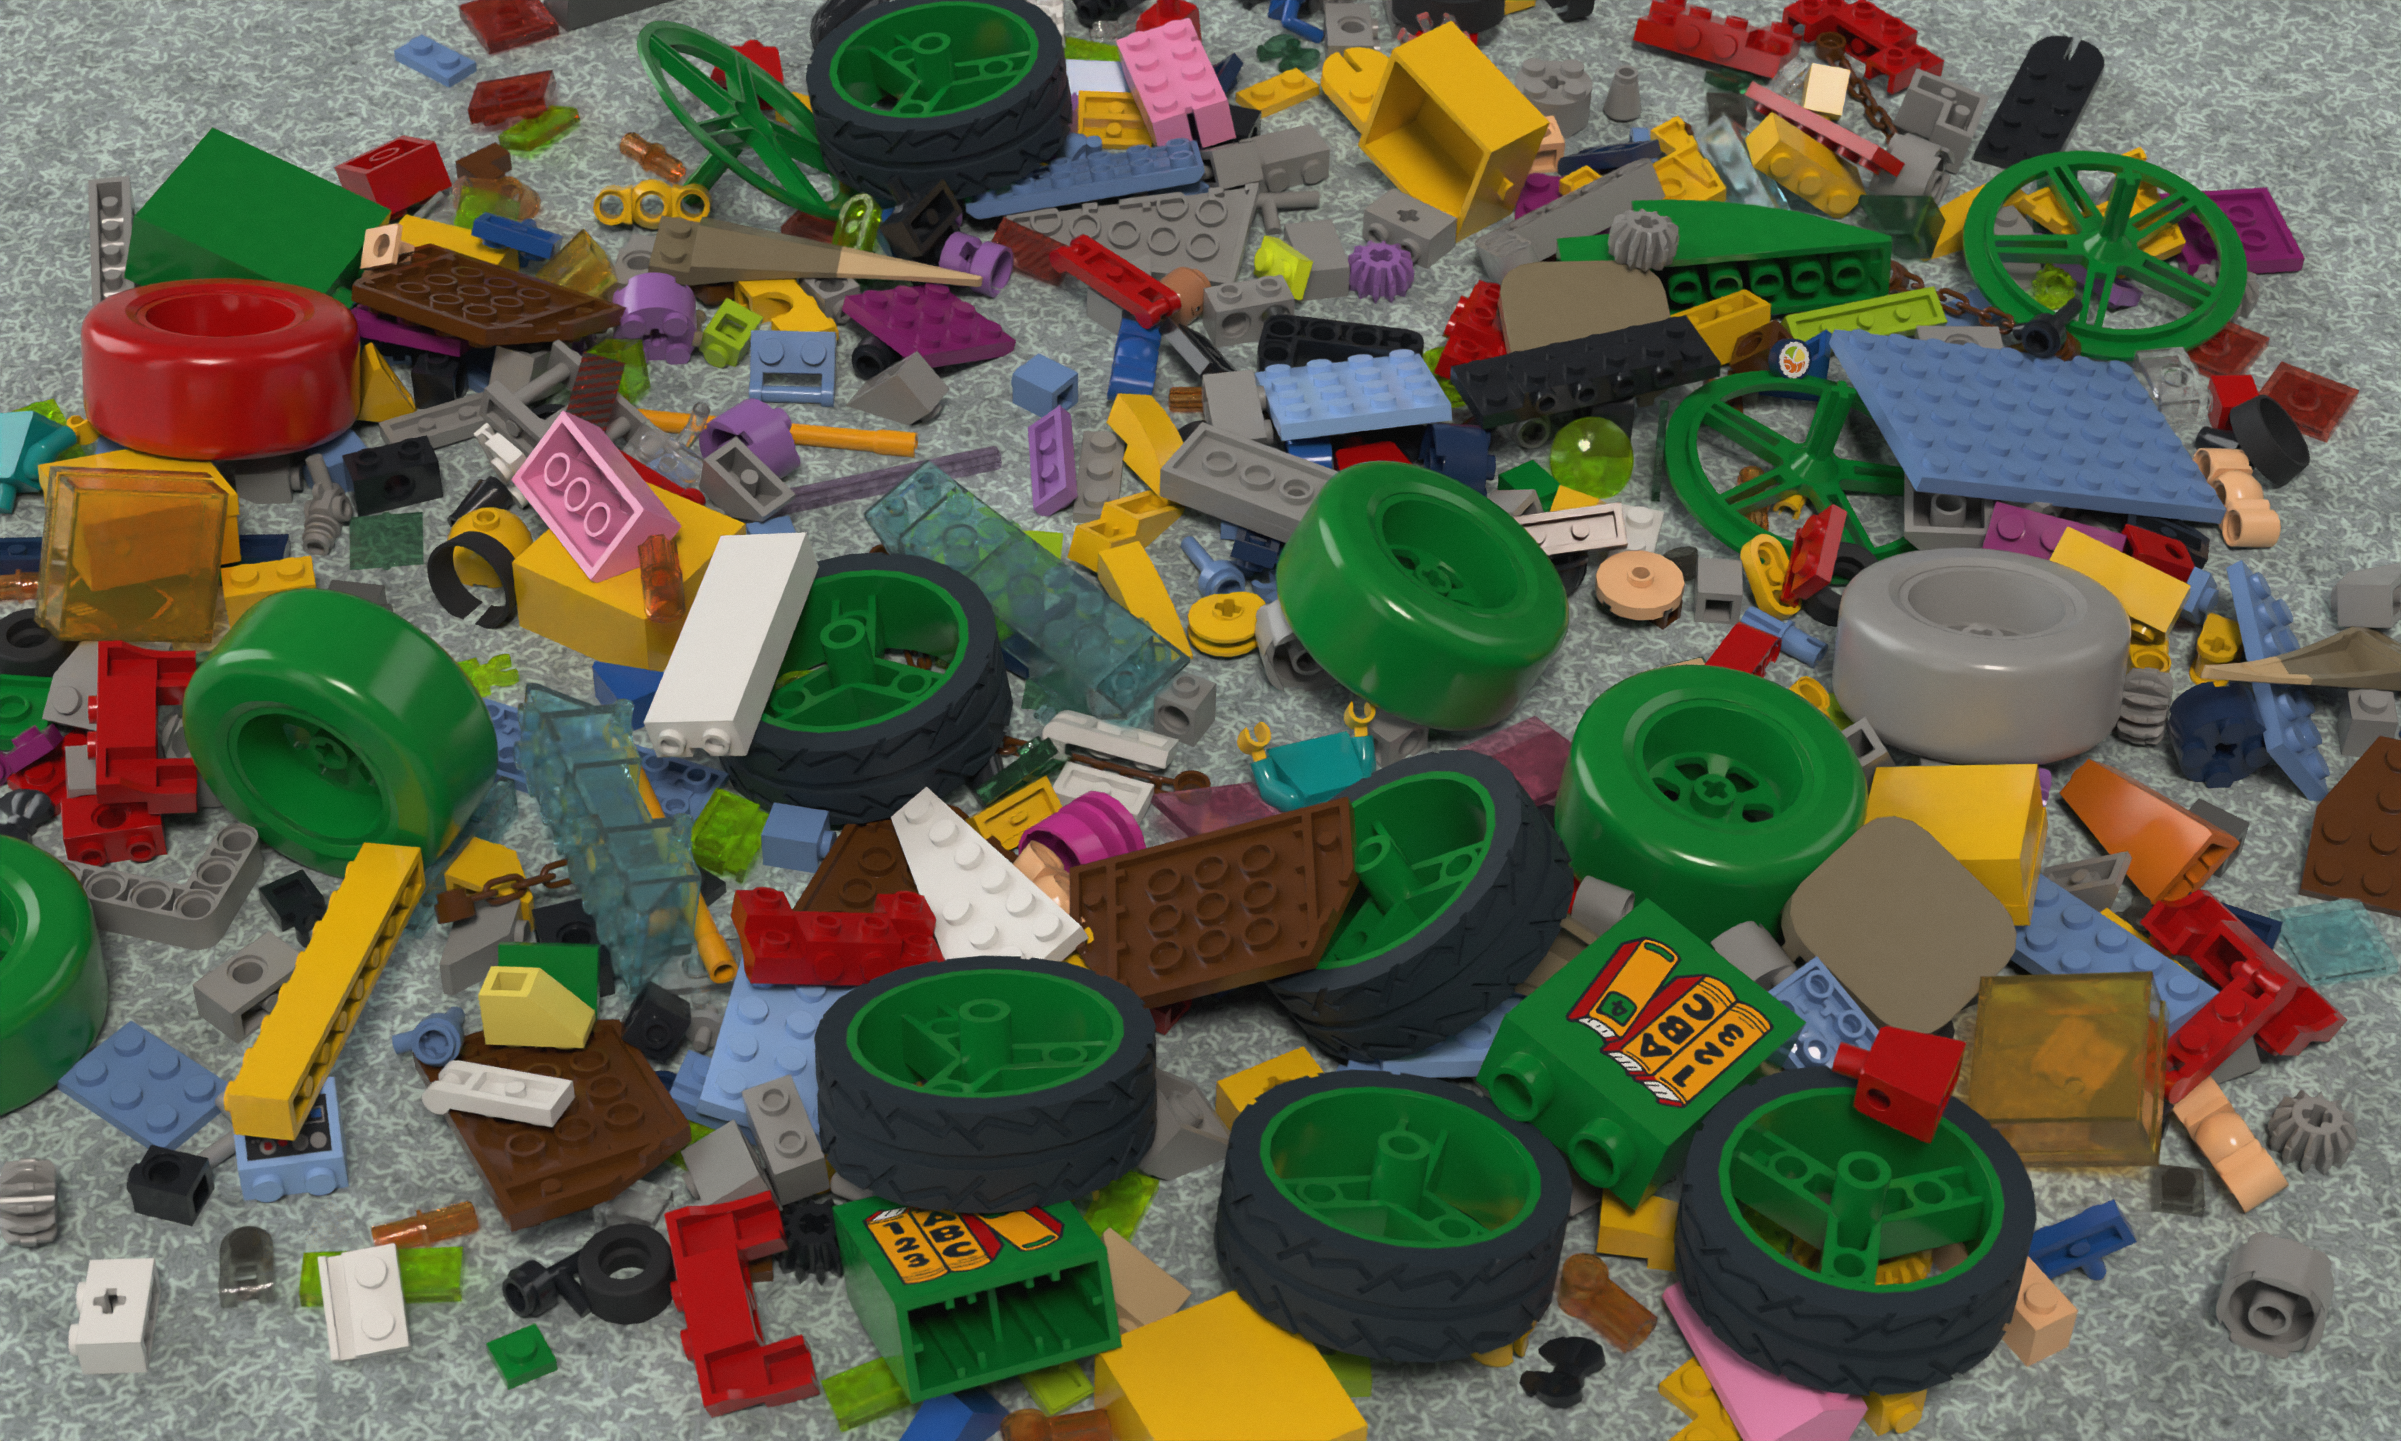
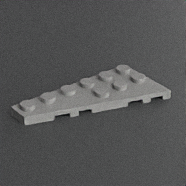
M1259 182L1245 184L1243 189L1224 191L1223 187L1208 188V193L1185 196L1182 192L1119 199V204L1097 206V202L1082 204L1080 209L1058 211L1053 207L1008 214L1004 224L1007 225L1008 222L1013 225H1010V228H1006L1003 234L1001 233L1000 239L1002 240V237L1009 234V231H1012L1013 228L1016 229V226L1022 229H1019V232H1015V235H1012V237H1008V240H1005L1001 245L1007 246V243L1014 241V238H1018V235H1021L1022 232L1025 233V230L1031 233H1028V236H1024V239L1021 238L1020 241H1017V244H1013V247H1010L1012 251L1016 250V247L1023 245V242H1027V239H1030L1031 236L1034 237V234L1039 236L1036 240H1033V243L1030 242L1029 245H1026V248L1018 250V254L1015 253L1013 258L1021 257V254H1025L1029 249H1032V246L1039 243V240L1043 241V238L1048 240L1045 244H1042V247L1038 246L1035 252H1030L1031 255H1028L1027 258L1024 257V260H1030V258H1034V255L1041 253V250H1044L1052 242L1057 245H1054L1051 251L1060 246L1068 247L1072 239L1085 234L1128 262H1132L1144 254L1151 256V277L1158 281L1172 270L1183 266L1201 271L1209 280L1211 287L1224 283H1236L1260 193ZM1047 250V253H1044L1036 261L1043 262L1046 256L1049 257L1051 251Z

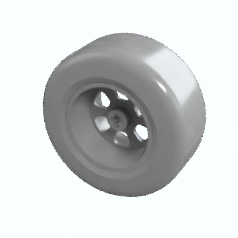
M1968 547L1933 548L1902 553L1869 565L1860 571L1843 591L1839 604L1832 672L1833 692L1841 709L1853 723L1866 717L1880 741L1911 754L1959 765H2042L2074 757L2094 748L2115 728L2121 714L2131 641L2130 619L2122 603L2103 585L2079 571L2043 558L2004 550Z

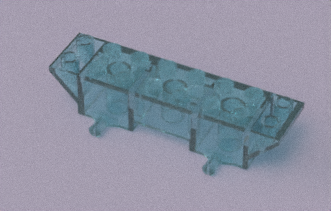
M925 460L864 512L865 520L890 555L892 553L922 556L950 566L953 571H959L978 585L993 609L1001 647L1029 668V679L1044 689L1050 698L1037 711L1033 712L1034 719L1041 721L1045 726L1063 710L1090 715L1100 720H1128L1190 663V657L1155 632L1148 621H1145L1142 617H1135L1025 534L1018 523H1015L1012 519L1008 521L929 460Z
M526 683L524 703H519L517 709L521 735L520 741H516L513 746L515 766L518 770H523L526 776L528 793L531 798L536 797L540 805L542 822L544 826H550L557 854L563 855L567 860L569 879L572 884L578 885L582 893V904L585 913L592 914L595 920L598 940L601 945L606 944L611 954L614 974L616 976L621 975L630 995L639 994L671 957L691 954L702 875L694 862L691 852V834L694 819L686 813L675 814L673 818L652 819L638 791L642 759L632 738L633 727L631 723L634 709L632 701L617 699L614 704L592 705L538 683Z

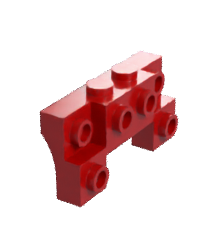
M1652 0L1649 15L1638 18L1633 38L1634 41L1777 79L1782 75L1787 64L1797 57L1803 35L1793 32L1794 26L1782 22L1772 21L1771 26L1767 25L1758 28L1748 25L1749 20L1742 17L1727 15L1725 19L1712 15L1713 10L1688 4L1687 0Z
M1799 0L1783 9L1782 23L1794 27L1799 24L1804 25L1803 41L1808 44L1816 40L1817 36L1823 32H1836L1846 38L1845 53L1866 65L1864 77L1871 80L1881 74L1888 75L1887 92L1892 95L1910 85L1917 68L1938 77L1942 76L1944 60L1931 53L1928 49L1916 44L1918 31L1905 24L1901 19L1893 17L1876 7L1870 1L1858 0L1849 5L1844 0Z
M1479 279L1469 298L1461 295L1442 335L1449 340L1441 353L1434 371L1435 374L1450 380L1451 366L1507 354L1501 317L1496 316L1501 285L1486 283Z
M123 640L98 641L97 695L88 696L89 724H97L96 731L87 732L88 760H96L95 785L97 803L147 802L148 814L197 812V768L193 759H158L159 706L182 705L186 688L192 675L197 670L196 650L159 651L137 647Z
M757 887L753 890H735L730 917L740 938L744 971L750 984L859 986L863 983L868 984L871 979L901 968L932 961H945L933 938L936 918L924 895H918L911 891H898L895 894H877L873 913L792 911L784 892L773 888Z
M2198 889L2178 900H2158L2140 921V924L2151 933L2148 939L2155 948L2169 957L2172 955L2189 956L2203 969L2202 975L2220 990L2224 989L2239 975L2242 965L2253 956H2257L2271 966V972L2275 975L2282 973L2296 982V993L2290 1002L2253 1036L2257 1044L2271 1055L2299 1056L2311 1041L2329 1042L2347 1022V1019L2208 890ZM2259 988L2251 996L2258 999L2264 991Z
M768 1190L730 1202L714 1205L686 1206L664 1213L677 1280L670 1283L671 1293L678 1312H684L687 1328L680 1331L681 1342L688 1361L694 1360L703 1406L709 1415L714 1418L763 1402L769 1408L820 1394L811 1348L802 1334L767 1345L765 1342L748 1261L788 1249L779 1204L772 1192Z

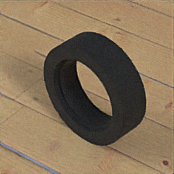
M1392 0V13L1399 21L1426 32L1449 21H1452L1464 34L1482 32L1498 25L1503 20L1505 0Z

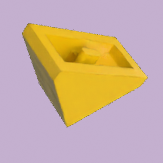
M371 342L364 346L360 358L361 406L357 420L382 422L418 411L412 395L374 344Z

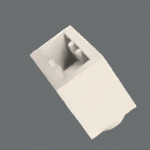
M155 1258L89 1261L86 1282H79L76 1291L77 1311L80 1314L79 1323L71 1324L69 1330V1352L71 1356H78L82 1374L148 1372L161 1294V1284Z

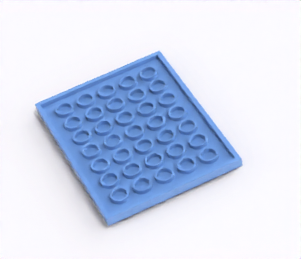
M1835 329L1829 345L1916 491L2030 504L2034 502L2053 503L2052 506L2217 524L2221 523L2226 513V507L2217 496L2215 489L2207 483L2198 464L2192 460L2182 445V441L2176 436L2165 420V416L2150 398L2148 391L2143 388L2133 373L2132 368L2126 363L2116 360L2110 361V363L2092 361L2083 356H2075L2072 361H2063L2055 355L2048 358L2035 357L2029 353L2019 352L2009 347L1993 349L1981 347L1974 343H1965L1964 345L1945 343L1935 338L1919 340L1910 339L1900 334H1891L1890 336L1870 334L1861 329H1854L1852 331Z

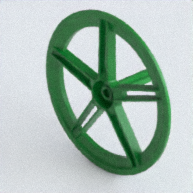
M664 20L652 21L643 27L637 37V50L646 74L677 120L710 152L682 186L700 184L709 191L729 168L740 178L766 195L818 218L838 222L854 219L862 211L865 204L863 193L841 183L828 170L820 152V143L817 138L813 113L785 86L740 52L700 30L677 22ZM678 52L694 56L725 72L728 92ZM662 69L720 115V117L696 122L672 92ZM757 95L779 112L799 134L767 119L760 110ZM753 148L786 190L756 174L736 158L743 150ZM792 158L829 175L833 187V200L824 201ZM688 194L683 197L684 203L689 206L702 200L696 194Z
M2063 151L2036 156L2014 164L1997 174L1980 190L1968 210L1963 228V252L1967 268L1974 283L1990 305L2005 314H2011L2014 317L2015 324L2029 322L2034 316L2041 313L2054 315L2056 312L2045 307L2020 288L2011 278L2002 262L2079 264L2087 270L2082 297L2083 309L2079 313L2078 321L2072 320L2065 326L2066 331L2080 341V356L2108 361L2139 362L2158 360L2187 352L2212 339L2223 330L2238 310L2246 288L2247 261L2242 242L2236 229L2217 204L2197 187L2178 175L2149 162L2115 153ZM2072 171H2102L2117 174L2104 217ZM2043 177L2077 234L1994 235V225L2000 209L2015 192ZM2141 181L2147 182L2170 194L2165 199L2130 217ZM2073 199H2074L2075 202L2078 204V206L2080 207V209L2082 210V212L2084 213V215L2086 216V218L2083 217V215H2082L2081 212L2079 211L2078 207H2077L2076 204L2074 203ZM2183 203V205L2171 211L2170 213L2160 218L2156 222L2152 223L2148 227L2144 228L2141 231L2138 230L2139 227L2145 225L2146 223L2154 220L2155 218L2161 216L2162 214L2170 211L2171 209ZM2194 213L2209 232L2216 247L2219 260L2217 284L2214 288L2140 250L2138 247ZM2117 275L2129 277L2195 309L2173 322L2150 328L2115 329L2102 327L2114 279ZM2094 278L2105 280L2094 325L2086 324Z
M1767 370L1736 373L1708 382L1694 390L1679 404L1670 418L1663 444L1664 463L1670 483L1682 504L1696 521L1715 538L1740 554L1744 544L1757 535L1768 534L1782 544L1788 559H1790L1794 541L1761 528L1745 518L1744 515L1795 494L1808 497L1818 513H1821L1832 504L1847 511L1840 542L1858 544L1871 551L1878 561L1898 554L1919 550L1906 540L1904 536L1889 544L1874 547L1843 490L1904 496L1905 475L1902 467L1842 459L1834 454V447L1850 407L1873 419L1856 389L1847 386L1845 381L1835 382L1806 375L1802 379H1786L1775 377L1771 371ZM1761 391H1793L1820 396L1804 443H1795L1724 402L1741 395ZM1703 422L1776 468L1719 494L1709 482L1699 460L1697 434L1700 425ZM1777 483L1780 484V485H1778V486H1776V487H1773V488H1771V489H1769V490H1766V491H1764V492H1761V493H1759V494H1756V495H1754V496H1751V495H1753V494H1755V493H1757V492H1759V491H1762V490H1764V489H1766V488H1768V487H1770V486H1772V485H1775V484H1777ZM1759 557L1760 560H1761V563L1763 564V563L1765 562V560H1764L1763 558ZM1833 575L1831 584H1848L1851 580L1844 576Z

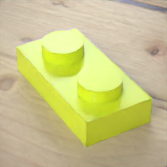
M1264 235L1261 247L1255 254L1253 274L1259 278L1282 275L1294 298L1302 300L1313 261L1281 239Z

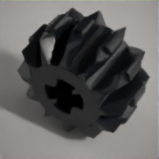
M810 1196L806 1205L802 1207L790 1202L787 1215H781L788 1249L774 1253L775 1259H778L779 1267L782 1269L783 1274L795 1271V1277L800 1284L809 1277V1274H815L821 1286L828 1271L841 1279L843 1277V1267L832 1206H836L832 1197L823 1204H816Z

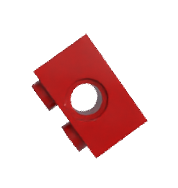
M96 794L61 799L63 841L68 860L101 867L106 863L126 860L145 862L153 858V856L167 854L164 814H148L147 802L97 803Z

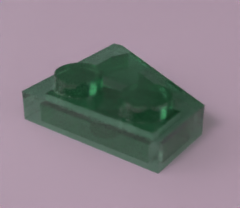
M1037 736L1016 751L1020 756L1018 759L981 784L975 791L984 804L988 805L1003 793L1007 796L1038 777L1045 775L1048 777L1065 765L1067 761L1075 758L1065 742L1051 737L1042 740L1040 736Z

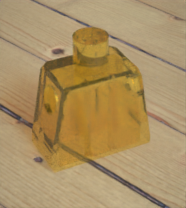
M584 228L536 274L538 279L593 297H598L618 281L611 257Z

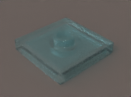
M2348 898L2270 911L2269 918L2283 922L2278 938L2299 975L2313 988L2397 974L2399 963L2360 899Z

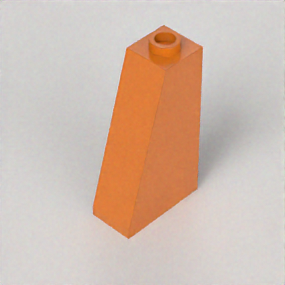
M2089 758L2074 771L2070 781L2059 792L2110 855L2129 852L2132 860L2126 874L2153 905L2158 900L2173 901L2188 896L2189 892L2193 893L2200 889L2240 844L2234 836L2119 769Z

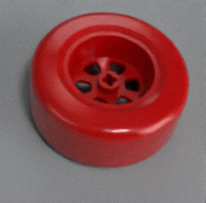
M237 278L168 281L140 286L112 295L95 305L82 322L81 356L83 403L86 417L94 429L102 436L136 451L192 460H248L287 455L320 446L342 435L352 426L360 411V332L358 321L346 305L327 294L313 289L281 282Z

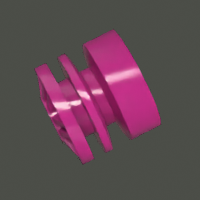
M1089 791L1060 808L1058 812L1025 830L1019 840L1018 856L1031 841H1037L1051 849L1064 864V870L1070 874L1069 868L1145 849L1146 845L1142 831L1133 815L1120 801L1105 792Z

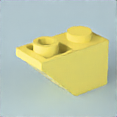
M491 966L478 994L485 1043L488 1045H506L512 1048L523 1046L555 1047L561 1050L584 1048L596 1020L595 1011L541 968Z

